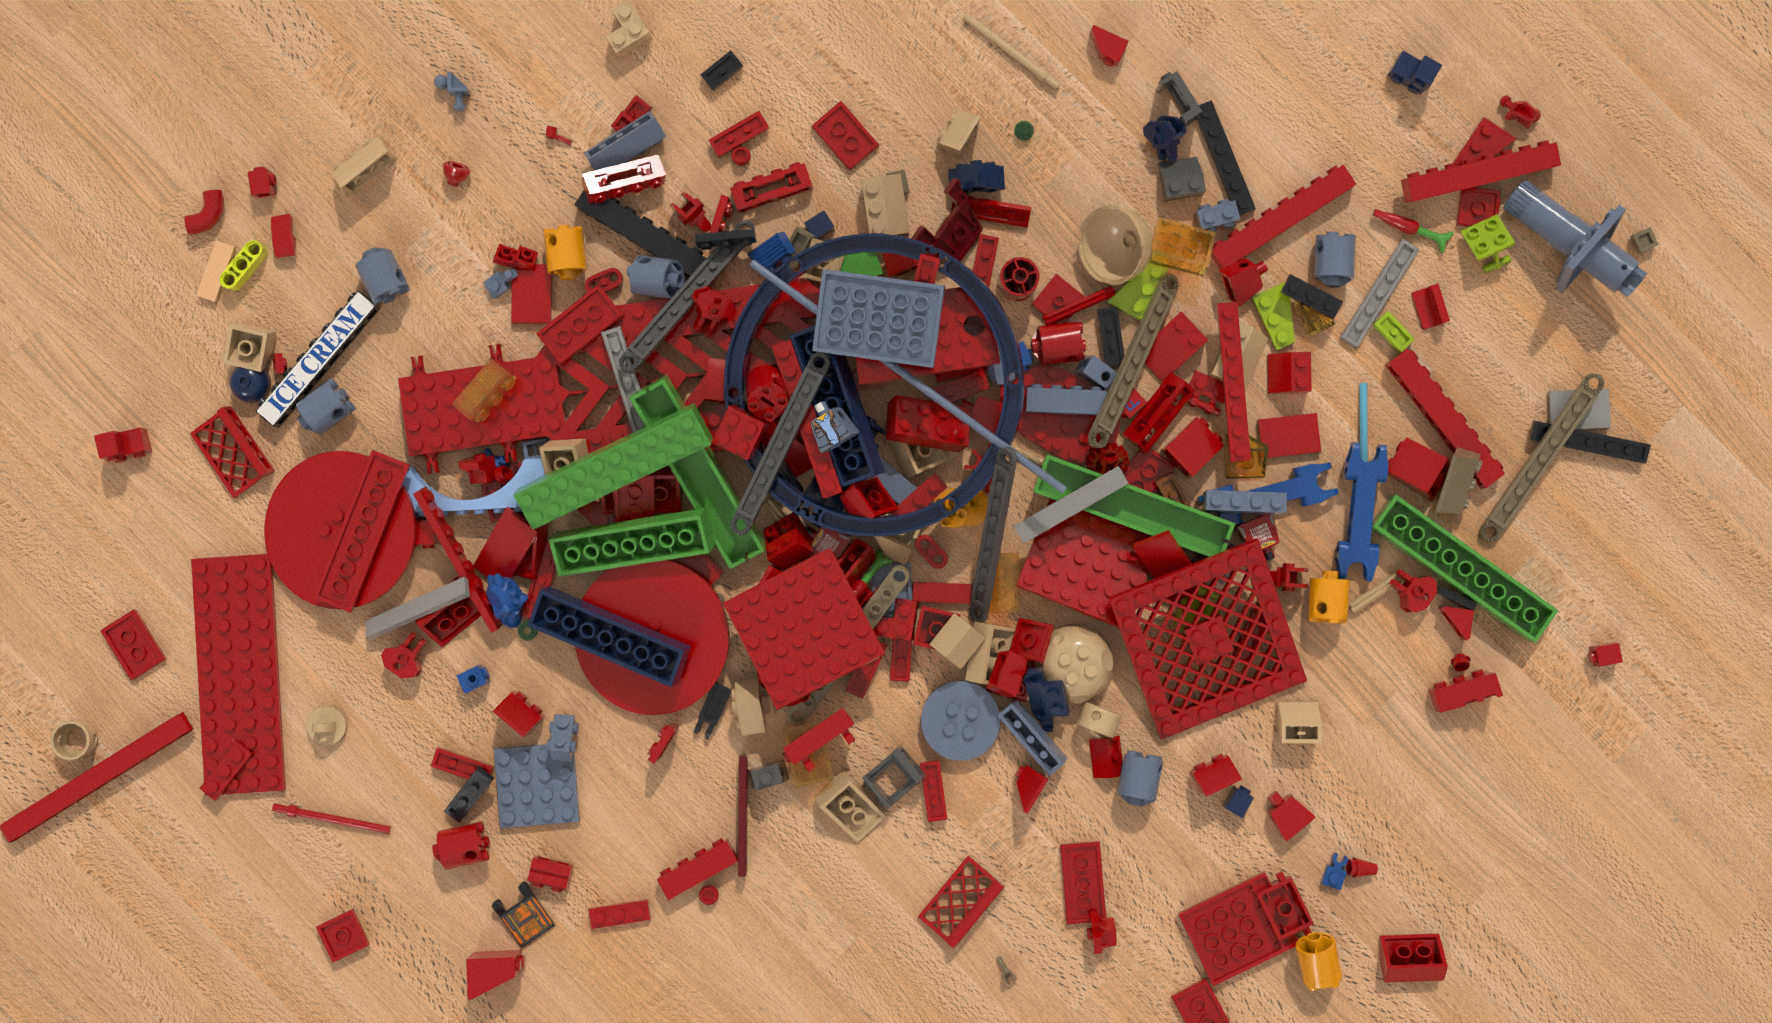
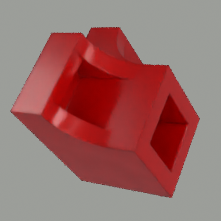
M486 453L475 454L474 457L458 461L459 469L468 473L471 484L489 483L495 480L494 469L496 464L494 455L486 456Z
M1097 911L1089 912L1090 928H1087V938L1092 941L1094 954H1102L1105 948L1117 946L1114 918H1103L1099 916Z

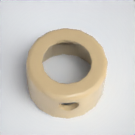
M1085 702L1077 724L1114 738L1121 715Z
M81 719L60 723L54 728L50 738L51 748L54 753L65 760H74L88 756L94 751L98 741L97 731L94 726L88 721ZM75 727H81L86 734L87 742L83 750H75L68 744V734Z

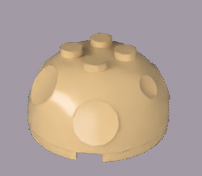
M1120 204L1102 206L1091 211L1080 226L1079 256L1084 268L1094 279L1099 282L1117 285L1134 279L1145 270L1153 253V236L1150 227L1137 211Z
M1079 624L1064 625L1053 630L1044 663L1035 662V668L1041 667L1043 669L1046 681L1063 680L1067 701L1079 704L1093 699L1106 688L1113 674V653L1105 638L1092 627Z

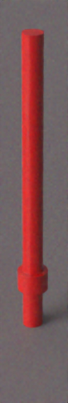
M274 803L272 811L287 814L289 817H305L390 834L391 826L300 809L296 805L290 804L285 806Z

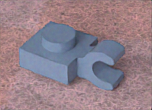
M508 269L503 274L499 271L483 283L492 298L497 299L511 288L509 282L515 279L518 274L515 269L511 271Z

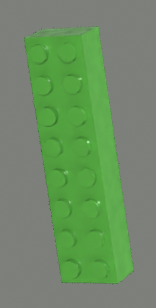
M706 508L558 531L549 539L558 576L708 554L715 546Z

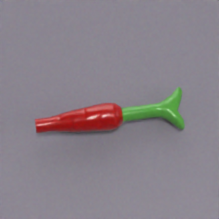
M1374 209L1372 216L1381 219L1406 234L1414 235L1417 233L1434 240L1438 244L1441 253L1445 251V243L1454 235V231L1444 234L1435 233L1420 227L1419 223L1411 218L1383 212L1378 209Z
M876 549L875 561L862 579L857 580L851 586L858 601L867 592V584L877 571L885 565L893 564L891 559L884 558L879 549Z

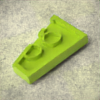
M1151 259L1145 270L1125 284L1107 304L1117 307L1118 310L1141 321L1160 278L1168 272L1169 268Z
M1285 282L1251 297L1276 351L1295 342L1290 298L1280 293Z

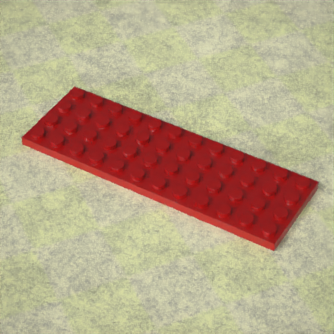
M268 554L191 559L204 781L235 742L239 741L254 754L221 795L286 790L273 567Z

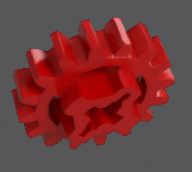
M1107 442L1103 448H1092L1093 454L1087 455L1089 458L1086 461L1087 469L1102 475L1119 466L1121 471L1128 470L1126 464L1130 463L1127 451L1124 450L1122 445L1118 447L1116 442L1112 446Z

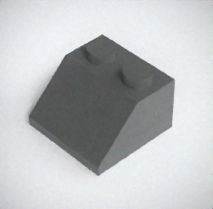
M1197 157L1178 159L1175 162L1166 161L1158 163L1164 202L1203 196L1206 192L1203 171Z

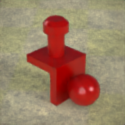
M1508 95L1500 99V105L1509 109L1505 116L1506 120H1517L1526 129H1529L1532 123L1539 121L1541 117L1540 111L1531 106L1527 101L1513 103Z

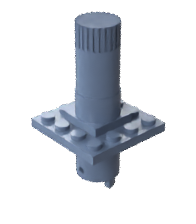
M1524 180L1503 206L1504 210L1567 257L1559 278L1556 280L1558 282L1556 290L1560 293H1563L1581 271L1585 270L1614 293L1620 291L1626 297H1629L1648 274L1638 267L1641 262L1609 240L1614 235L1626 211L1620 205L1615 210L1611 208L1601 224L1596 222L1593 226H1590L1529 181Z

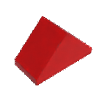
M1440 606L1438 608L1461 640H1469L1474 610Z

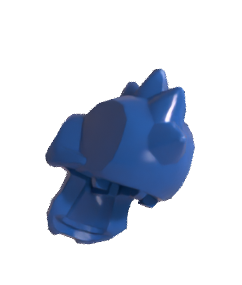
M498 573L495 576L488 575L486 596L492 605L495 617L501 619L503 625L508 628L518 627L522 621L521 608L527 602L528 595L522 593L518 584L511 578L502 577Z

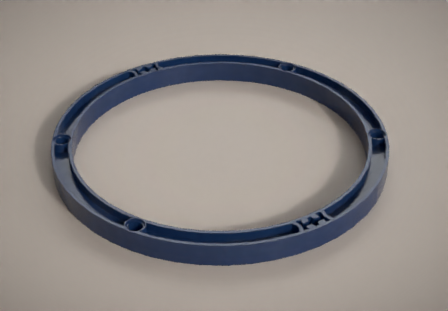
M863 233L842 236L816 244L791 257L772 272L790 285L813 268L847 255L867 252L891 253L919 261L921 253L926 255L928 252L936 255L939 253L938 257L947 261L945 264L940 262L938 271L947 275L973 299L986 318L997 342L1003 368L1004 397L995 435L1012 446L1021 419L1024 400V371L1018 340L1010 319L999 300L981 278L960 260L922 241L889 234ZM795 261H798L801 265L798 272H795L792 268ZM767 279L760 284L748 300L731 336L724 371L726 411L728 406L736 405L749 412L745 379L751 346L765 314L783 292V290ZM1011 373L1018 374L1019 381L1017 384H1012L1009 381ZM734 387H736L739 390V396L737 398L733 397L731 394V391ZM991 442L983 459L971 475L944 498L921 509L899 515L879 516L872 519L830 508L802 493L780 472H778L769 493L795 514L830 530L858 536L898 535L937 523L971 501L992 479L994 466L997 462V453L1000 448ZM761 444L753 459H744L753 474L765 452ZM947 499L954 502L955 507L953 510L946 508L945 501ZM812 506V507H813L812 511L815 512V513H813V514L810 515V514H809L810 510L807 509V508H809V507Z

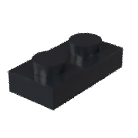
M730 50L700 75L711 90L714 91L741 70L743 65Z

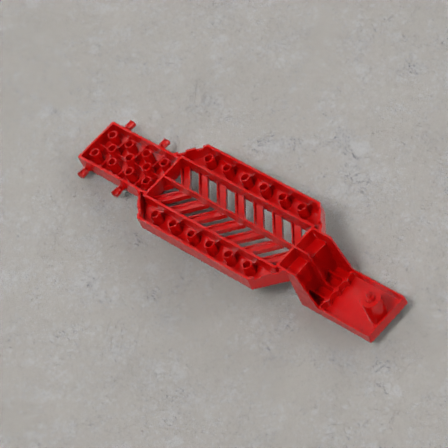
M798 278L790 284L792 288L818 306L820 290L805 278ZM760 284L718 290L730 297L735 310L733 315L720 319L719 323L716 322L711 334H705L704 331L708 321L707 318H705L700 330H694V322L698 315L696 313L697 307L694 305L663 340L706 372L686 374L655 350L645 360L662 374L668 375L676 390L680 388L686 379L703 377L685 401L686 407L695 403L697 409H699L704 402L709 358H711L686 338L705 335L727 352L731 337L725 332L734 331L739 316ZM961 287L945 289L934 368L902 363L897 364L913 376L920 377L1000 365L997 342L982 311ZM783 291L768 309L754 338L773 351L772 346L784 341L764 326L784 324L796 333L811 327L804 320L816 319L817 315ZM664 298L617 305L616 307L624 316L605 331L620 326L627 347H629L670 299ZM602 334L576 353H588L613 371ZM496 344V352L494 346L489 345L491 363L489 365L428 374L425 373L423 356H418V363L415 357H410L413 374L408 377L398 378L409 457H425L427 474H432V467L435 473H440L437 456L442 453L502 445L504 447L505 463H510V453L513 461H518L515 447L517 442L549 437L551 440L586 439L588 454L633 433L630 423L617 425L626 413L621 395L595 429L578 431L606 392L619 389L618 385L608 386L572 358L563 365H560L545 345L535 358L509 362L503 361L501 344ZM750 352L746 377L756 367L762 365L777 366V361L765 363ZM855 357L857 367L851 373L858 394L860 391L882 388L892 382L904 379L879 360ZM560 368L588 389L569 392L562 386ZM636 372L640 388L658 380H647ZM736 387L731 391L732 396L735 398L739 396V390ZM586 394L567 419L566 399L569 396ZM725 400L724 403L719 402L713 411L700 413L713 439L726 413ZM783 413L775 419L780 421ZM800 429L796 435L798 440L803 439ZM714 443L709 445L713 453L728 451Z

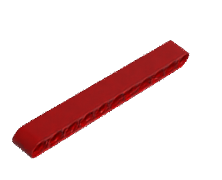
M184 712L177 714L0 825L1 832L8 843L16 841L194 730L193 726Z

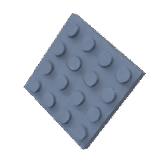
M547 744L494 749L500 828L579 822L580 812L575 753L572 754V761L570 762L551 760L550 753L546 750Z

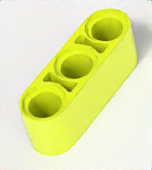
M256 240L247 242L221 274L220 284L231 291L239 290L267 257V247ZM259 246V253L254 255L253 249ZM246 261V269L241 270V263ZM234 276L235 281L229 286L228 280Z

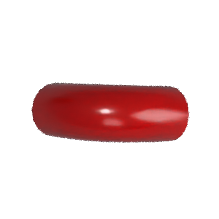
M222 190L202 192L204 200L203 209L197 214L184 217L185 227L189 235L210 230L219 222L224 212Z

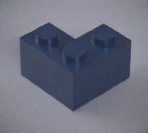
M1402 51L1397 56L1387 76L1391 77L1390 79L1394 83L1403 84L1408 87L1407 89L1410 92L1421 95L1431 86L1442 64L1426 55L1419 60L1409 53Z
M982 160L970 161L969 165L957 164L956 168L948 170L949 183L953 178L958 179L961 183L962 191L966 194L977 191L993 193L1005 190L1004 166L995 165V162L982 163Z

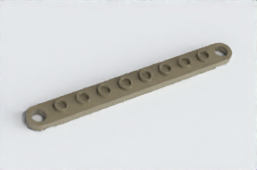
M1165 274L1160 278L1088 434V442L1094 448L1106 446L1110 434L1113 433L1172 304L1175 292L1178 290L1179 281L1174 274ZM1168 279L1171 281L1170 289L1167 288L1168 286H1166ZM1097 433H1099L1101 436V440L1099 443L1095 438V435H1097Z
M1590 373L1581 381L1481 525L1479 534L1482 539L1488 542L1496 541L1504 529H1506L1605 386L1604 378L1601 375ZM1592 378L1598 380V386L1594 389H1591L1588 384ZM1489 526H1493L1495 529V533L1491 537H1487L1485 534V529Z
M894 566L862 609L872 629H874L909 581L910 572L905 566ZM902 571L905 574V579L898 581L894 578V573ZM835 681L810 693V698L806 702L792 706L788 712L790 723L796 726L804 724ZM796 710L801 711L803 718L799 720L794 719L793 712Z

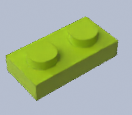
M1386 311L1372 325L1398 353L1403 352L1415 340L1389 311Z

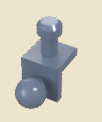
M447 72V77L445 75H437L434 79L435 87L441 90L447 88V92L451 96H455L453 109L456 112H463L465 110L463 96H470L471 91L452 72Z

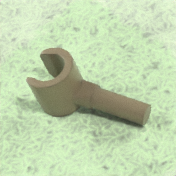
M1001 956L996 958L1003 971V980L1010 985L1007 979L1009 975H1012L1016 981V975L1008 970Z

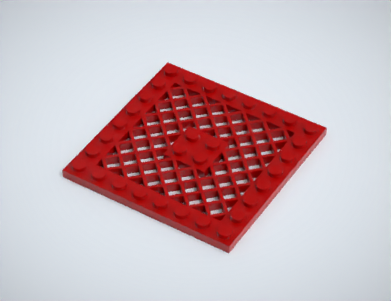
M1257 538L1108 597L1161 740L1307 681L1264 553ZM1237 571L1245 574L1241 583L1234 580ZM1231 572L1228 578L1223 576L1224 574ZM1249 578L1253 588L1246 585ZM1212 579L1210 585L1204 583ZM1219 579L1226 581L1222 590L1215 588ZM1231 584L1239 586L1235 595L1227 593ZM1200 586L1208 589L1204 598L1196 595ZM1194 587L1191 593L1186 591V589ZM1244 589L1251 591L1247 601L1240 598ZM1213 591L1220 594L1216 603L1209 600ZM1175 594L1173 600L1166 598ZM1181 594L1189 596L1185 605L1178 603ZM1225 596L1232 599L1228 608L1221 605ZM1255 596H1256V599H1257V601H1258L1259 606L1256 605V604H1254V603H1252L1253 600H1254V598H1255ZM1194 599L1201 601L1198 610L1190 608ZM1163 601L1170 603L1167 612L1159 610ZM1156 602L1154 607L1149 606V604ZM1237 602L1245 604L1241 613L1234 611ZM1206 604L1214 606L1210 615L1202 613ZM1175 606L1183 609L1179 618L1172 615ZM1250 607L1257 609L1253 618L1246 616ZM1144 608L1152 611L1148 620L1141 618ZM1219 609L1226 611L1224 618L1217 614ZM1188 611L1195 614L1191 623L1184 620ZM1157 614L1164 616L1161 625L1153 622ZM1231 614L1238 616L1235 625L1227 623ZM1261 614L1263 616L1265 623L1258 621ZM1200 617L1206 618L1205 620L1198 622ZM1169 619L1177 621L1173 630L1166 628ZM1244 619L1251 622L1247 631L1240 628ZM1139 621L1146 624L1143 631L1140 627ZM1182 624L1187 626L1183 628L1185 635L1178 633ZM1256 624L1263 627L1259 636L1252 633ZM1151 626L1158 629L1155 637L1147 635ZM1226 627L1233 629L1230 636L1228 635ZM1163 631L1171 634L1167 643L1159 640ZM1267 631L1271 640L1264 638ZM1237 632L1245 634L1241 643L1234 641ZM1176 636L1183 639L1179 648L1172 645ZM1250 637L1257 639L1253 648L1246 646ZM1145 639L1152 641L1150 648H1148ZM1262 642L1269 644L1265 653L1259 651ZM1187 643L1190 647L1191 652L1184 650ZM1157 644L1164 646L1161 655L1154 653ZM1232 644L1238 646L1235 655L1230 654V652L1234 651ZM1170 649L1177 651L1173 660L1166 658ZM1244 649L1251 652L1247 660L1240 658ZM1273 649L1275 650L1277 658L1271 656ZM1182 654L1189 656L1186 665L1179 663ZM1256 654L1263 657L1259 665L1252 663ZM1152 657L1159 659L1156 666L1154 665ZM1225 657L1233 659L1229 668L1222 665ZM1218 658L1216 663L1211 661L1213 659ZM1268 659L1275 662L1272 670L1264 668ZM1193 661H1195L1197 666L1200 665L1198 670L1191 668ZM1163 662L1171 664L1168 672L1160 670ZM1237 662L1245 664L1241 673L1234 670ZM1207 664L1214 666L1210 675L1203 673ZM1176 666L1183 669L1180 677L1172 675ZM1250 667L1257 669L1253 678L1246 675ZM1219 669L1226 671L1223 680L1216 678ZM1188 672L1196 674L1192 683L1185 680ZM1262 672L1267 673L1266 675L1260 677ZM1158 674L1165 676L1162 684ZM1231 674L1238 676L1235 685L1228 683ZM1201 676L1208 679L1205 687L1197 685ZM1170 679L1177 681L1174 690L1166 687ZM1244 679H1246V680L1249 681V682H1246V683L1242 684V682H1243ZM1213 681L1220 684L1217 692L1209 690ZM1182 684L1190 686L1186 695L1179 692ZM1225 687L1231 688L1229 690L1224 691ZM1195 689L1202 691L1198 700L1191 697ZM1165 692L1171 694L1169 700H1167ZM1207 694L1212 695L1211 697L1205 699ZM1176 696L1183 698L1180 707L1173 705ZM1189 701L1194 703V704H1191V705L1187 706V704H1188Z

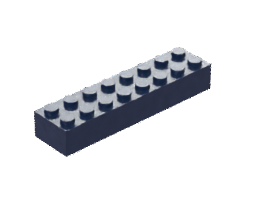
M815 325L789 335L802 374L810 357L816 353V351H812ZM826 353L830 357L831 365L812 404L815 406L825 401L829 409L842 408L859 431V434L829 451L840 486L845 487L883 474L885 470L846 356ZM822 356L817 357L815 365L818 368L824 367L825 359Z
M550 586L540 589L528 626L669 687L679 683L692 647Z

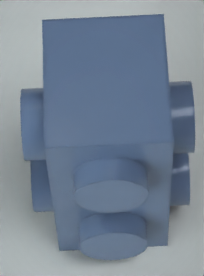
M1229 199L1218 201V205L1210 207V204L1198 207L1199 210L1194 213L1198 232L1210 234L1216 232L1217 228L1220 227L1228 229L1236 226L1240 216L1235 200L1229 202Z
M554 714V720L550 721L549 733L552 734L551 739L547 740L546 750L549 751L551 760L572 761V754L576 751L575 735H578L579 723H576L574 715Z

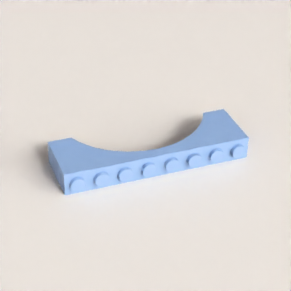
M542 458L524 459L516 475L504 487L493 494L473 500H457L437 492L422 479L415 466H410L403 485L411 497L417 517L426 516L413 493L425 486L433 493L434 501L442 509L444 516H447L448 512L455 511V515H467V511L473 510L474 514H486V510L493 509L494 513H503L507 507L515 512H522L513 496L517 488L544 476L545 473Z

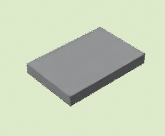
M1602 389L1596 400L1575 429L1611 428L1609 389ZM1575 390L1548 391L1549 424L1554 422Z

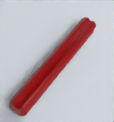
M1112 286L1106 287L1044 315L1042 320L1045 325H1051L1115 296V290Z

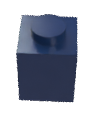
M824 210L804 222L805 229L818 240L835 230L833 223Z
M1242 785L1239 788L1233 786L1222 806L1243 818L1254 797L1249 795L1251 791Z

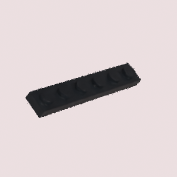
M1211 100L1199 105L1202 113L1198 117L1197 122L1229 200H1235L1239 216L1254 211L1256 207L1213 102Z
M1533 420L1528 439L1540 442L1552 424ZM1575 429L1563 447L1646 464L1651 445Z

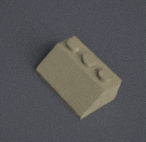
M1457 447L1435 512L1461 514L1463 508H1468L1471 498L1467 496L1469 490H1474L1477 481L1473 477L1475 471L1480 472L1483 461L1479 460L1481 454Z

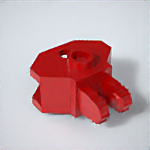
M683 191L681 195L688 203L682 209L674 203L670 204L671 208L679 215L677 218L685 226L687 224L692 227L696 225L703 232L709 231L711 223L704 216L706 212L703 210V203L697 198L693 199Z
M705 286L694 290L691 298L697 307L696 313H698L693 326L694 330H700L705 318H707L708 321L704 331L705 334L709 335L712 333L716 322L719 323L720 319L733 315L735 306L730 297L725 295V293Z
M1283 563V567H1277V571H1270L1273 582L1276 583V587H1282V591H1294V588H1308V584H1297V572H1308V568H1295V564Z
M1398 569L1396 574L1404 580V583L1400 584L1397 580L1391 579L1389 584L1398 591L1400 608L1406 613L1426 610L1437 594L1436 580L1431 576L1411 577L1403 570Z
M414 632L410 633L403 644H400L398 647L385 648L381 654L384 667L399 678L417 677L422 671L419 660L421 654L419 653L425 646L426 640H420L415 649H412L409 646L416 638V633Z

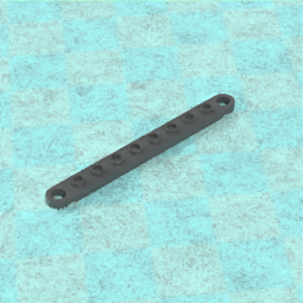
M741 220L732 231L740 230L745 226L750 229H755V227L749 220ZM740 244L732 245L730 248L717 246L631 343L624 354L621 355L619 366L622 371L633 373L638 370L695 305L691 298L694 290L705 286L710 287L745 246ZM628 358L635 360L634 365L630 366V368L624 366V361Z
M816 352L810 357L731 521V528L735 534L744 535L751 530L831 365L830 357L826 353ZM819 356L825 359V365L822 368H818L815 365V360ZM739 519H743L746 522V528L743 531L739 530L736 526Z
M1004 447L998 450L997 462L994 466L970 600L969 616L972 617L971 620L973 622H984L989 615L1017 464V454L1011 447ZM1005 454L1009 455L1008 458L1010 457V459L1008 460L1010 461L1006 460Z

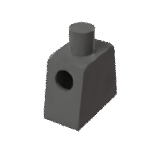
M784 760L748 769L754 790L782 784L789 779Z

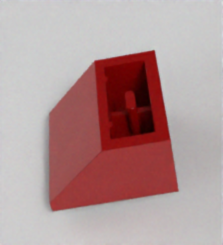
M794 512L764 529L767 560L781 570L788 568L813 553L811 536L799 516Z

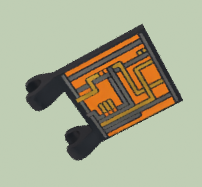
M525 881L518 887L525 898L508 910L505 909L500 899H497L492 904V908L503 920L521 948L555 926Z

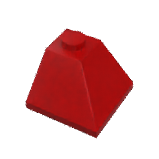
M1025 763L1024 767L1020 765L1014 776L1017 777L1015 782L1021 807L1028 814L1049 779Z

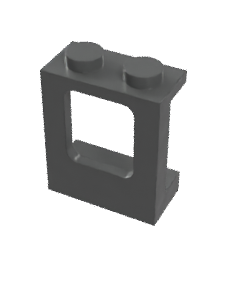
M1178 71L1173 74L1168 72L1160 78L1161 81L1158 82L1159 85L1155 91L1158 94L1168 88L1183 112L1179 119L1188 126L1198 119L1202 110Z
M901 745L862 778L866 788L876 794L878 803L883 807L889 808L922 781L926 775ZM891 764H896L907 777V783L889 796L876 782V777Z

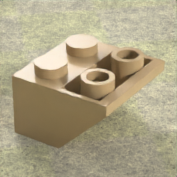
M1277 702V741L1280 743L1322 744V722L1318 702Z

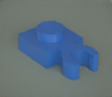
M1334 852L1331 857L1333 864L1332 866L1326 864L1320 883L1341 890L1347 871L1342 870V867L1347 864L1348 857L1343 856V860L1338 862V854Z

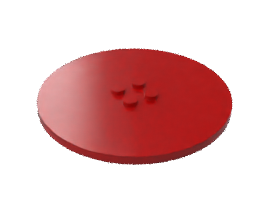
M330 451L309 457L292 468L283 477L269 501L264 523L265 545L269 560L274 571L285 586L295 595L313 605L329 609H340L313 597L369 458L367 455L350 451ZM404 485L354 608L372 603L388 593L402 578L411 562L417 539V521L411 497Z
M669 559L611 568L600 575L588 588L582 598L583 601L692 646L679 683L673 687L659 683L575 647L579 664L586 678L605 699L633 713L664 715L680 711L694 704L715 685L728 658L730 630L727 614L719 596L701 575L691 568Z

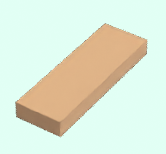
M217 240L215 241L196 296L217 303L223 287L219 281L220 276L231 263L236 247Z

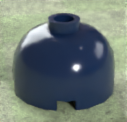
M237 367L230 375V390L241 401L248 403L259 402L268 395L269 388H271V378L265 369L262 372Z

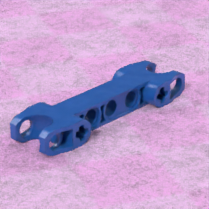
M1351 442L1344 467V479L1353 480L1347 541H1338L1335 553L1339 579L1347 577L1348 567L1352 563L1360 562L1363 565L1364 580L1370 582L1373 580L1379 560V544L1370 543L1376 485L1377 482L1386 483L1389 464L1386 445L1378 444L1375 457L1369 462H1364L1360 457V443Z
M1331 463L1309 464L1293 468L1294 479L1248 490L1252 492L1287 493V501L1300 498L1302 507L1323 502L1339 494L1337 488L1323 490L1317 484V476L1320 472L1332 468ZM1232 484L1213 490L1234 491V487ZM1203 495L1197 497L1198 503L1203 502ZM1218 513L1217 515L1219 518L1236 524L1243 523L1241 514Z

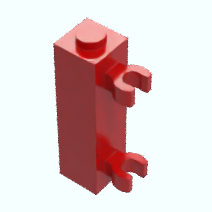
M842 707L783 747L785 752L782 754L788 763L792 762L793 765L802 761L807 771L810 772L816 768L809 757L814 751L839 734H842L848 745L856 740L848 729L854 725V722L845 708Z

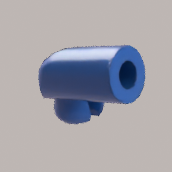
M489 448L482 452L486 453V456L494 455ZM494 455L496 468L509 465V463H505V455Z

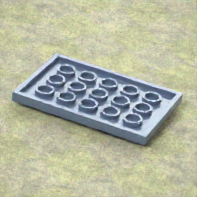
M823 269L812 351L934 368L945 285Z

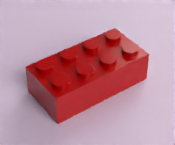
M896 395L888 402L886 440L957 453L969 446V426L937 402ZM956 406L970 416V408Z

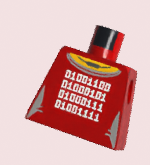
M1261 515L1234 527L1243 543L1255 538L1259 540L1266 561L1275 558L1271 547L1279 544V537L1273 515Z
M810 526L806 528L811 536L813 555L831 548L838 561L852 540L846 535L821 527L818 532Z

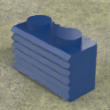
M779 232L749 252L748 255L752 261H757L770 272H773L777 269L778 264L786 262L796 251L786 233Z

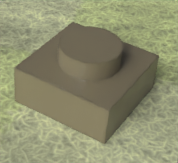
M1651 227L1630 236L1638 254L1659 245Z

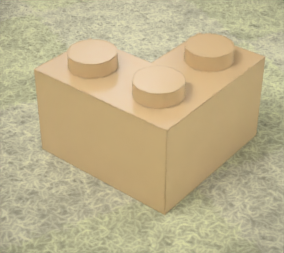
M629 0L612 9L621 27L606 36L620 59L652 37Z
M757 677L735 681V689H732L733 712L738 714V717H735L737 729L741 728L742 736L766 732L761 689Z

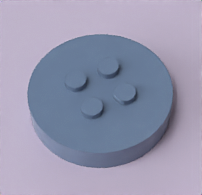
M964 680L947 682L937 687L924 703L921 713L923 735L931 748L945 758L958 761L976 758L985 753L998 736L1000 718L997 715L999 714V709L990 693L980 685Z

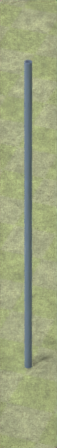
M753 260L749 266L817 315L818 306L757 261ZM879 360L998 448L1011 447L897 363ZM1014 449L1017 454V461L1060 493H1064L1067 489L1065 485Z

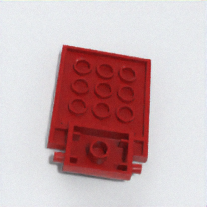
M1265 871L1178 913L1212 986L1294 948L1298 941L1295 933L1301 930L1305 936L1312 933L1309 926L1313 925L1314 922L1292 876L1285 877L1283 872L1280 871L1275 874L1277 881L1270 883Z

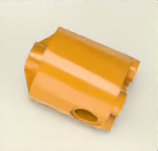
M559 225L557 230L554 228L543 229L548 274L559 275L560 280L568 281L576 279L581 272L587 270L582 226L570 228L569 225Z
M956 488L946 489L940 493L939 497L935 498L934 503L947 496ZM980 491L959 510L940 520L943 527L961 528L978 526L983 523L988 505V498L985 493ZM949 499L945 501L946 508L953 510L955 507L954 502Z
M1322 571V578H1310L1308 621L1347 624L1350 580L1338 579V571Z
M1313 932L1301 937L1296 942L1295 947L1302 971V980L1308 990L1316 991L1318 989H1334L1339 987L1342 972L1339 965L1335 938L1323 932Z

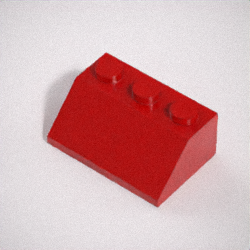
M457 576V577L454 578L451 582H453V581H455V580H457V579H460V577ZM471 596L415 621L422 631L439 646L443 647L477 620L481 614Z
M1440 934L1381 935L1379 937L1380 965L1384 983L1444 981L1448 965Z

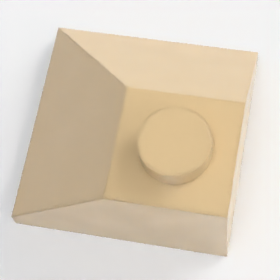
M888 513V514H885L884 516H890V515H893V514H892V513ZM921 529L898 535L874 537L887 558L905 565Z

